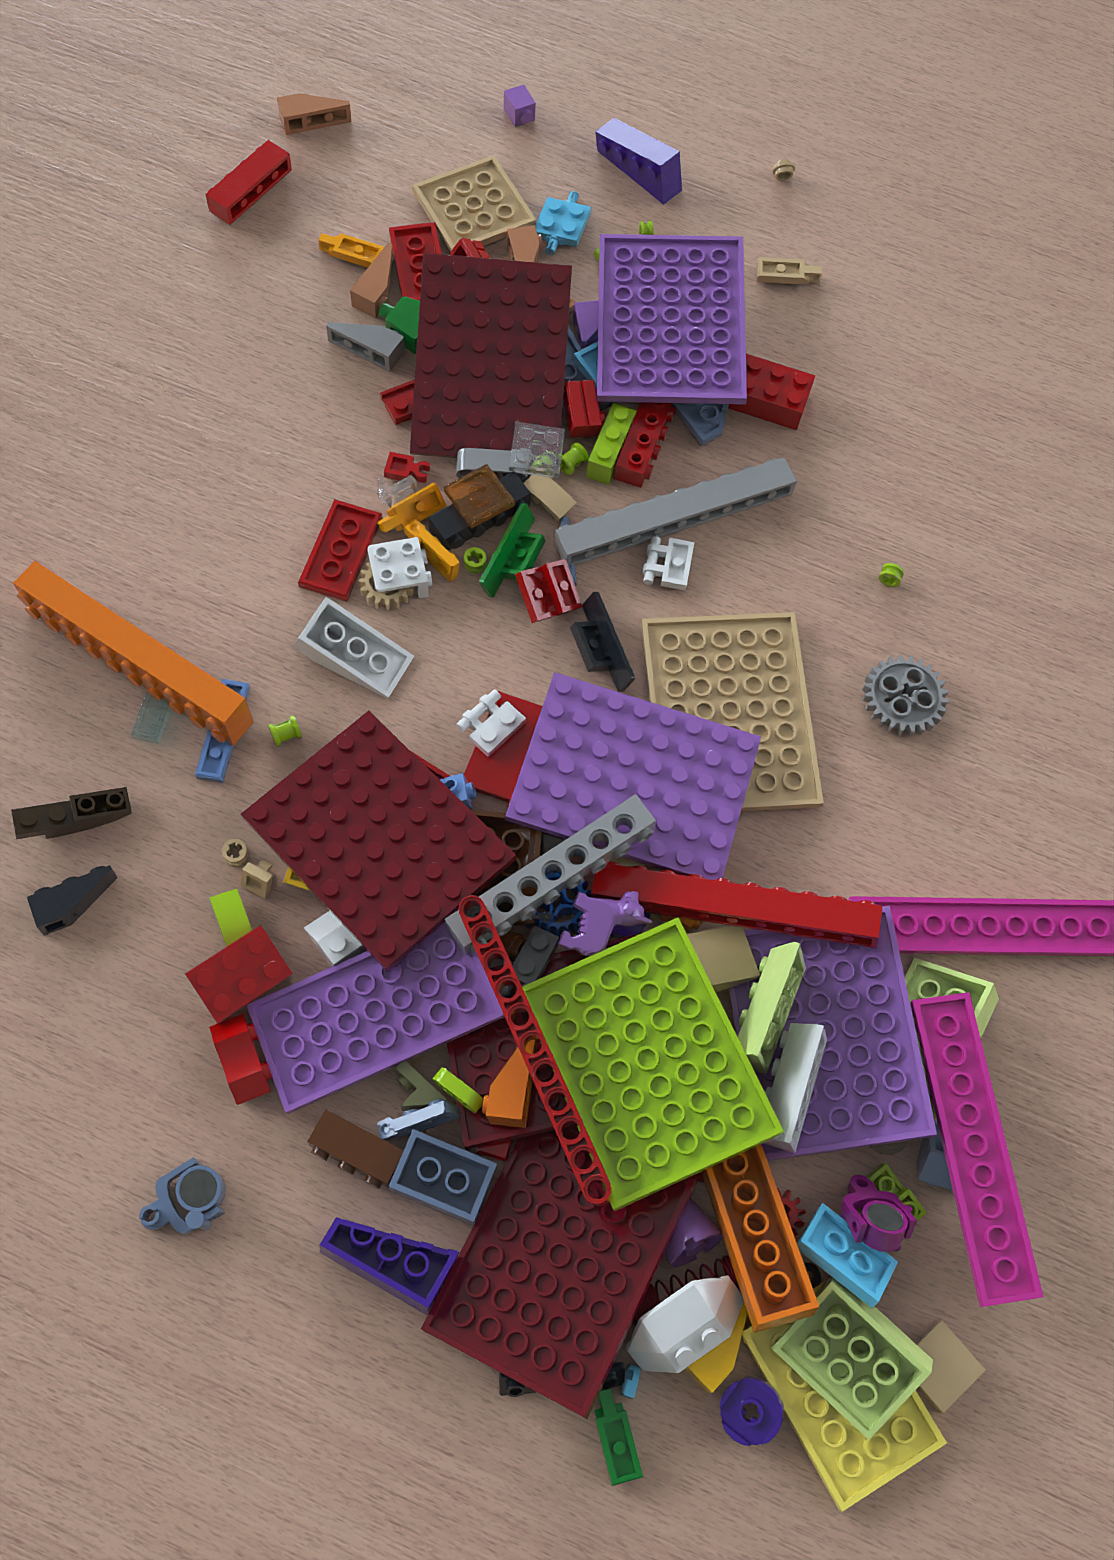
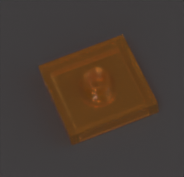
M488 464L444 486L445 494L471 529L513 507L515 504V500Z

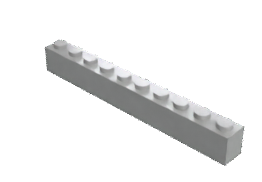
M785 458L771 459L762 465L749 466L740 472L727 473L717 479L702 481L689 488H680L664 496L657 495L651 500L642 503L635 502L620 510H610L606 514L595 518L588 517L582 522L573 525H563L555 530L554 545L561 560L566 559L568 566L572 564L577 565L651 541V538L654 536L659 538L790 496L793 494L797 480Z

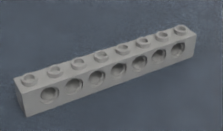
M636 794L479 896L484 902L499 936L506 934L512 928L511 925L519 919L524 921L530 918L536 912L535 909L543 903L549 905L560 896L559 893L567 887L569 889L577 887L584 880L583 877L590 872L595 874L601 871L607 865V861L614 856L620 858L631 849L630 846L635 842L639 841L642 843L654 834L656 820ZM621 825L628 826L631 829V831L629 833L622 834L618 832L616 828ZM601 840L606 842L608 846L604 849H597L593 846V843ZM573 856H580L585 861L580 865H574L569 860ZM556 871L561 877L558 880L552 881L546 878V874ZM526 887H533L537 890V893L533 896H525L522 894V890ZM505 902L513 905L512 910L509 912H501L497 908ZM478 906L469 908L466 916L476 917L479 915L481 908ZM459 910L445 918L446 927L465 955L471 951L476 953L460 917ZM489 932L482 933L478 938V943L487 944V940L492 938L493 934Z

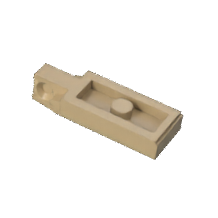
M759 257L757 260V282L785 284L820 283L822 266H809V264L804 263V260Z

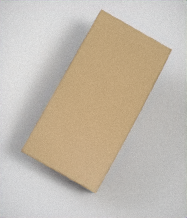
M537 470L524 482V485L531 493L530 498L536 505L540 503L556 521L577 503L563 488L540 470Z

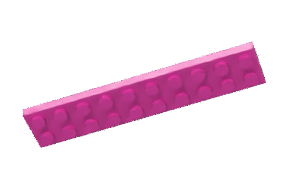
M850 896L848 899L855 902L869 900L876 903V905L890 906L900 954L1114 956V900Z
M970 993L912 1000L910 1006L979 1306L985 1307L1043 1298Z

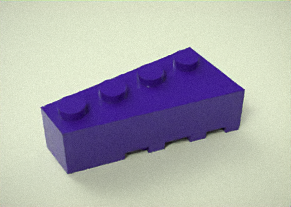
M613 118L595 131L597 151L663 205L682 191L680 151L616 118Z
M337 1217L319 1245L320 1253L425 1315L428 1313L459 1254V1251L433 1246L434 1244L404 1238L402 1235L375 1230L373 1227Z

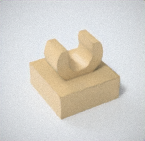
M262 860L258 866H255L248 862L242 869L241 887L265 899L271 892L273 875L269 870L273 864Z

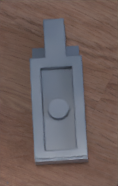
M438 1099L429 1102L428 1107L423 1109L407 1110L403 1113L402 1117L397 1119L387 1117L377 1123L379 1138L388 1142L404 1135L410 1136L413 1129L419 1132L426 1131L458 1119L460 1116L459 1108L457 1105L448 1103L444 1099Z

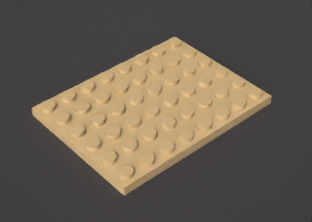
M795 612L642 619L641 631L649 702L761 736L741 812L822 807L824 801Z

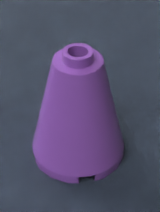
M691 1197L665 1251L667 1261L674 1268L698 1259L696 1254L702 1250H705L706 1253L709 1252L723 1238L720 1229Z

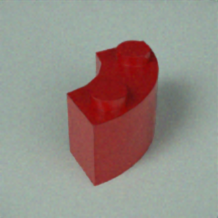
M241 1014L210 1026L213 1043L236 1104H242L271 1092L268 1080L273 1077L267 1062L261 1063L254 1041L259 1038L254 1024L250 1023L247 1025L244 1015Z

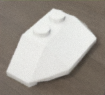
M728 1275L721 1276L720 1278H707L689 1282L639 1318L632 1333L631 1341L626 1346L627 1352L642 1371L681 1372L731 1336L744 1302L741 1292Z

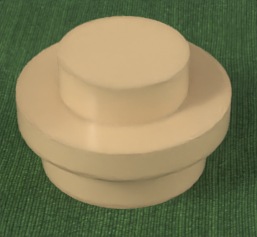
M786 159L778 161L772 168L775 178L777 180H787L793 177L795 164Z

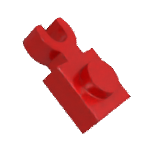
M389 452L384 469V478L409 482L410 477H414L418 482L426 483L427 474L420 472H430V463L426 461L414 463V456Z

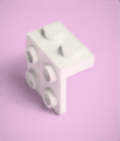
M418 537L374 544L368 547L373 579L378 592L416 586L418 598L429 597L428 587L432 586L430 571L425 570L424 565L427 564L425 549H420Z

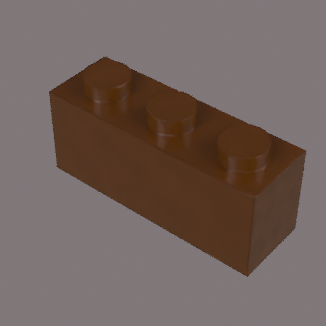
M326 1109L307 1141L309 1146L313 1148L312 1154L325 1161L331 1157L339 1162L338 1168L351 1175L355 1171L366 1176L364 1181L377 1189H380L381 1185L389 1188V1184L404 1151Z

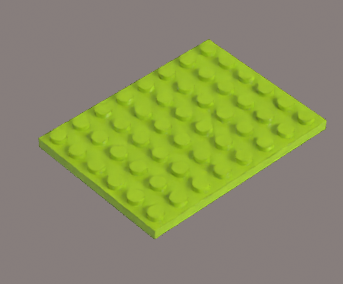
M679 917L522 986L610 1180L613 1192L609 1201L614 1211L784 1134V1130ZM602 1183V1185H603V1187H604V1189H605V1192H606V1185H605L604 1183Z

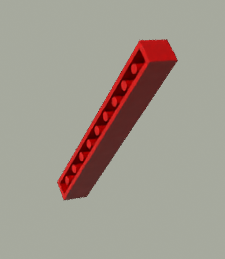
M608 861L601 871L595 873L591 890L592 898L620 900L627 891L638 892L639 904L643 906L644 912L870 948H876L878 943L883 907L869 900L855 902L849 901L842 896L822 897L810 891L796 893L790 892L783 887L763 888L756 883L737 884L724 878L711 880L697 874L685 876L678 875L670 870L658 872L648 870L643 866L625 867L612 861Z

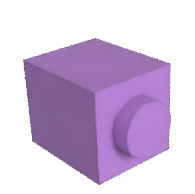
M523 84L505 90L504 110L513 125L516 127L535 121L536 103L526 86Z

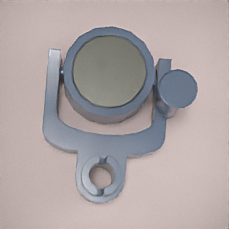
M193 1157L156 1181L155 1188L158 1200L143 1207L139 1213V1219H141L142 1225L150 1230H159L171 1223L172 1227L182 1234H189L197 1228L206 1231L211 1227L212 1220L225 1214L223 1208L219 1207L225 1198L226 1186L224 1179L215 1170L207 1166H201L199 1160ZM178 1177L175 1190L177 1201L183 1208L190 1211L185 1220L175 1208L170 1193V1183ZM153 1212H156L155 1218L152 1221H150V1215Z

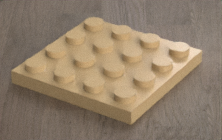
M494 155L412 185L413 194L430 221L435 222L436 230L450 252L461 238L481 241L482 245L485 246L506 238L507 229L536 224V218Z

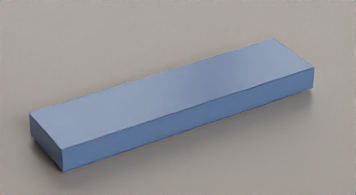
M228 679L222 680L224 685L247 700L250 689L249 683ZM208 730L195 777L197 779L223 783L233 746L226 741L224 743L219 742L211 735V731Z

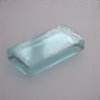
M146 692L131 733L132 738L159 744L171 708L168 706L169 702L163 699L158 701Z

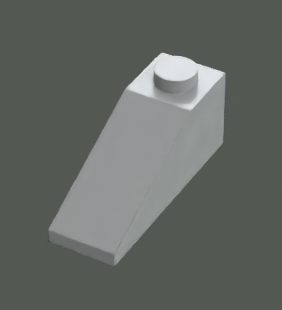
M328 322L326 325L329 342L388 372L392 370L405 352L404 336L384 326Z

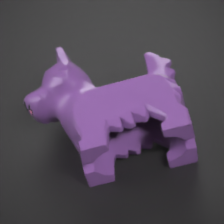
M627 891L620 900L589 898L586 894L579 892L573 903V907L583 913L580 916L581 921L578 923V926H580L578 929L579 934L572 937L570 932L564 930L557 946L567 950H575L582 956L590 957L607 949L606 946L615 925H647L652 923V920L644 917V908L639 904L638 892Z

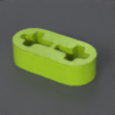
M441 1067L432 1078L442 1090L471 1112L476 1114L483 1105V1098L445 1068Z

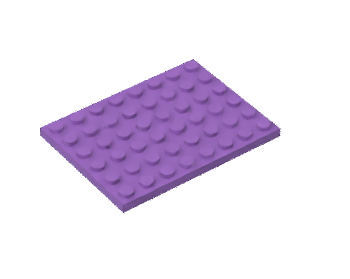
M600 234L597 401L746 404L743 237Z
M554 672L505 820L568 839L636 794L656 820L654 834L642 843L637 841L630 846L631 849L622 856L623 858L658 869L670 870L678 875L688 876L690 874H697L711 880L723 878L761 736ZM621 825L616 828L617 831L622 834H626L631 831V829L625 825ZM599 840L594 842L593 846L597 849H604L608 844Z
M890 906L882 907L879 939L876 948L755 929L745 930L744 932L758 970L764 956L768 957L772 948L792 942L800 943L806 969L783 1031H789L791 1023L819 1024L824 1026L827 1037L796 1152H789L762 1143L767 1161L937 1137ZM760 978L729 988L737 1037L742 1027L739 1026L741 1013L744 1009L748 1010L752 1000L749 999L751 987L754 982L758 983ZM781 1037L767 1074L755 1071L764 1092H766L767 1087L772 1088L775 1076H772L771 1073L775 1059H780L783 1048H780Z

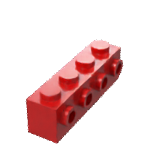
M268 139L264 144L257 147L249 157L241 161L233 171L226 174L218 184L209 189L205 194L209 212L228 225H231L292 171L290 154Z
M640 402L615 465L613 479L642 488L645 479H650L654 467L651 465V462L658 459L661 446L658 444L660 440H665L669 428L666 426L667 421L672 422L676 408L672 407L673 403Z

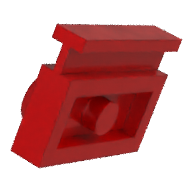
M415 379L380 392V399L384 402L385 408L395 425L412 419Z

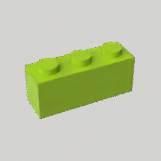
M616 403L612 404L588 459L586 478L607 485L610 484L615 472V465L636 415V410Z

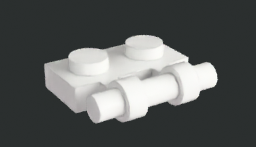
M657 536L652 537L651 543L647 546L646 550L648 558L647 563L643 566V583L652 585L654 577L658 576L662 577L660 586L685 591L694 542L669 538L668 546L660 545L661 538ZM659 557L665 558L664 565L657 564Z
M493 690L488 695L484 694L479 699V704L471 711L467 710L462 715V719L456 724L461 732H464L469 726L474 730L469 735V740L487 757L491 756L526 723V717L508 701L500 708L495 704L501 698L500 693L496 690ZM487 711L491 716L484 723L480 722L478 718Z

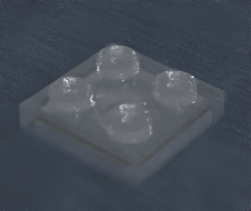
M515 421L509 471L559 478L565 429Z

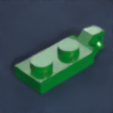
M611 1388L602 1389L598 1395L601 1408L594 1410L595 1423L611 1486H616L643 1478L627 1412L624 1410L622 1402L614 1403Z

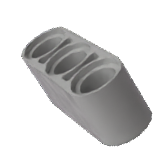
M463 448L458 451L456 477L459 480L493 483L513 471L523 483L528 479L529 456L524 452Z

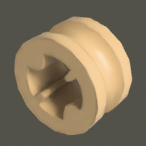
M230 839L222 847V855L228 865L238 867L247 861L249 853L246 844L242 840ZM232 848L242 849L239 851V857L234 858L231 855Z

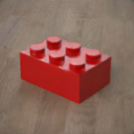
M746 353V404H729L728 409L797 430L816 375Z
M259 925L184 974L216 1023H219L293 973L262 925Z

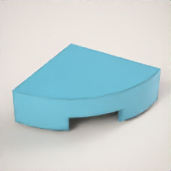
M632 1364L627 1365L625 1381L620 1390L621 1396L634 1399L640 1367Z

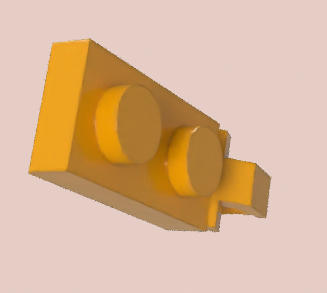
M321 233L318 239L319 250L335 258L367 268L384 248V246L340 233L339 236L335 235V237Z
M431 483L391 506L386 511L388 516L379 520L377 524L381 532L384 531L386 533L393 528L398 532L404 530V527L414 520L420 522L447 505L437 484Z
M414 520L404 527V534L408 538L418 537L420 549H425L427 561L448 582L455 580L458 576L460 564L457 557L445 549L439 539L432 536L419 521Z

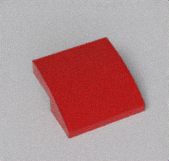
M566 559L549 562L540 567L523 570L515 574L532 623L582 608Z

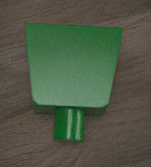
M405 296L398 301L395 307L384 302L379 309V316L386 319V328L395 330L404 336V347L416 355L420 301Z

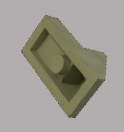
M406 1061L401 1062L396 1067V1073L399 1076L396 1079L398 1083L407 1091L414 1090L401 1105L403 1112L411 1109H423L428 1107L429 1102L438 1099H444L447 1102V1099Z

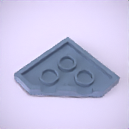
M673 403L672 407L676 408L675 413L701 446L722 436L728 404Z

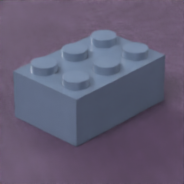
M413 1129L389 1184V1190L399 1196L474 1226L497 1170V1163Z

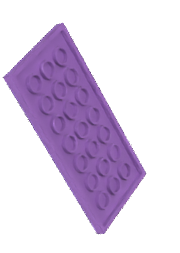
M445 922L388 972L366 951L246 1005L283 1108L287 1114L505 1017L477 953L471 951L465 955L446 927Z

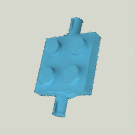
M571 191L566 201L547 197L535 228L537 235H541L542 240L548 242L545 249L548 255L550 253L551 256L554 255L558 245L577 247L591 215V207L576 203L579 198V194L576 191Z

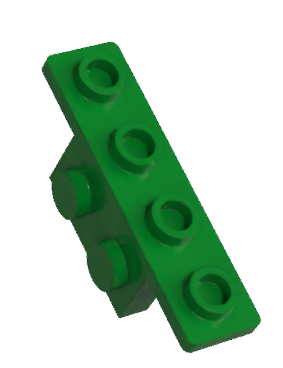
M526 503L520 504L481 576L479 583L488 597L495 596L504 578L517 580L516 573L532 569L546 542L542 534L528 533L535 518Z

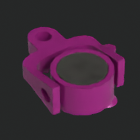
M853 1175L847 1187L849 1194L843 1198L841 1210L855 1242H863L870 1248L880 1252L900 1251L903 1237L905 1239L911 1238L917 1222L911 1214L912 1207L902 1204L898 1196L892 1192L878 1191L873 1182L866 1176ZM859 1208L860 1210L863 1209L861 1215L857 1212Z

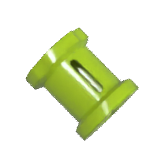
M576 442L571 445L567 453L559 455L556 460L559 462L558 467L566 475H571L574 472V468L581 462L588 461L589 455L585 448Z
M294 715L282 723L276 725L271 723L268 725L276 747L281 746L282 742L295 737L298 739L302 738Z

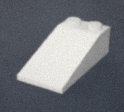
M328 597L324 598L292 646L312 661L386 699L389 698L414 658V655Z

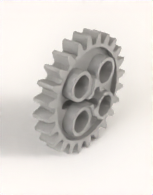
M899 655L895 662L890 656L886 663L881 660L877 667L873 666L870 674L867 675L864 681L866 684L862 688V691L865 692L862 701L869 702L865 710H873L871 720L879 718L878 726L881 727L887 724V732L889 733L893 728H896L898 736H901L904 730L907 731L909 737L913 735L915 730L919 735H922L925 729L930 731L934 724L937 725L946 712L944 707H946L949 700L945 697L949 691L941 689L946 682L945 680L937 681L940 672L931 673V664L923 667V659L913 663V656L904 661L902 655ZM908 678L913 679L916 683L910 682ZM884 685L891 687L892 690L886 689ZM918 701H923L927 706L921 705ZM894 708H899L903 713L897 712Z

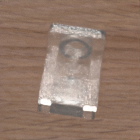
M412 475L392 486H389L382 477L377 479V495L381 502L387 503L390 508L417 492V482Z

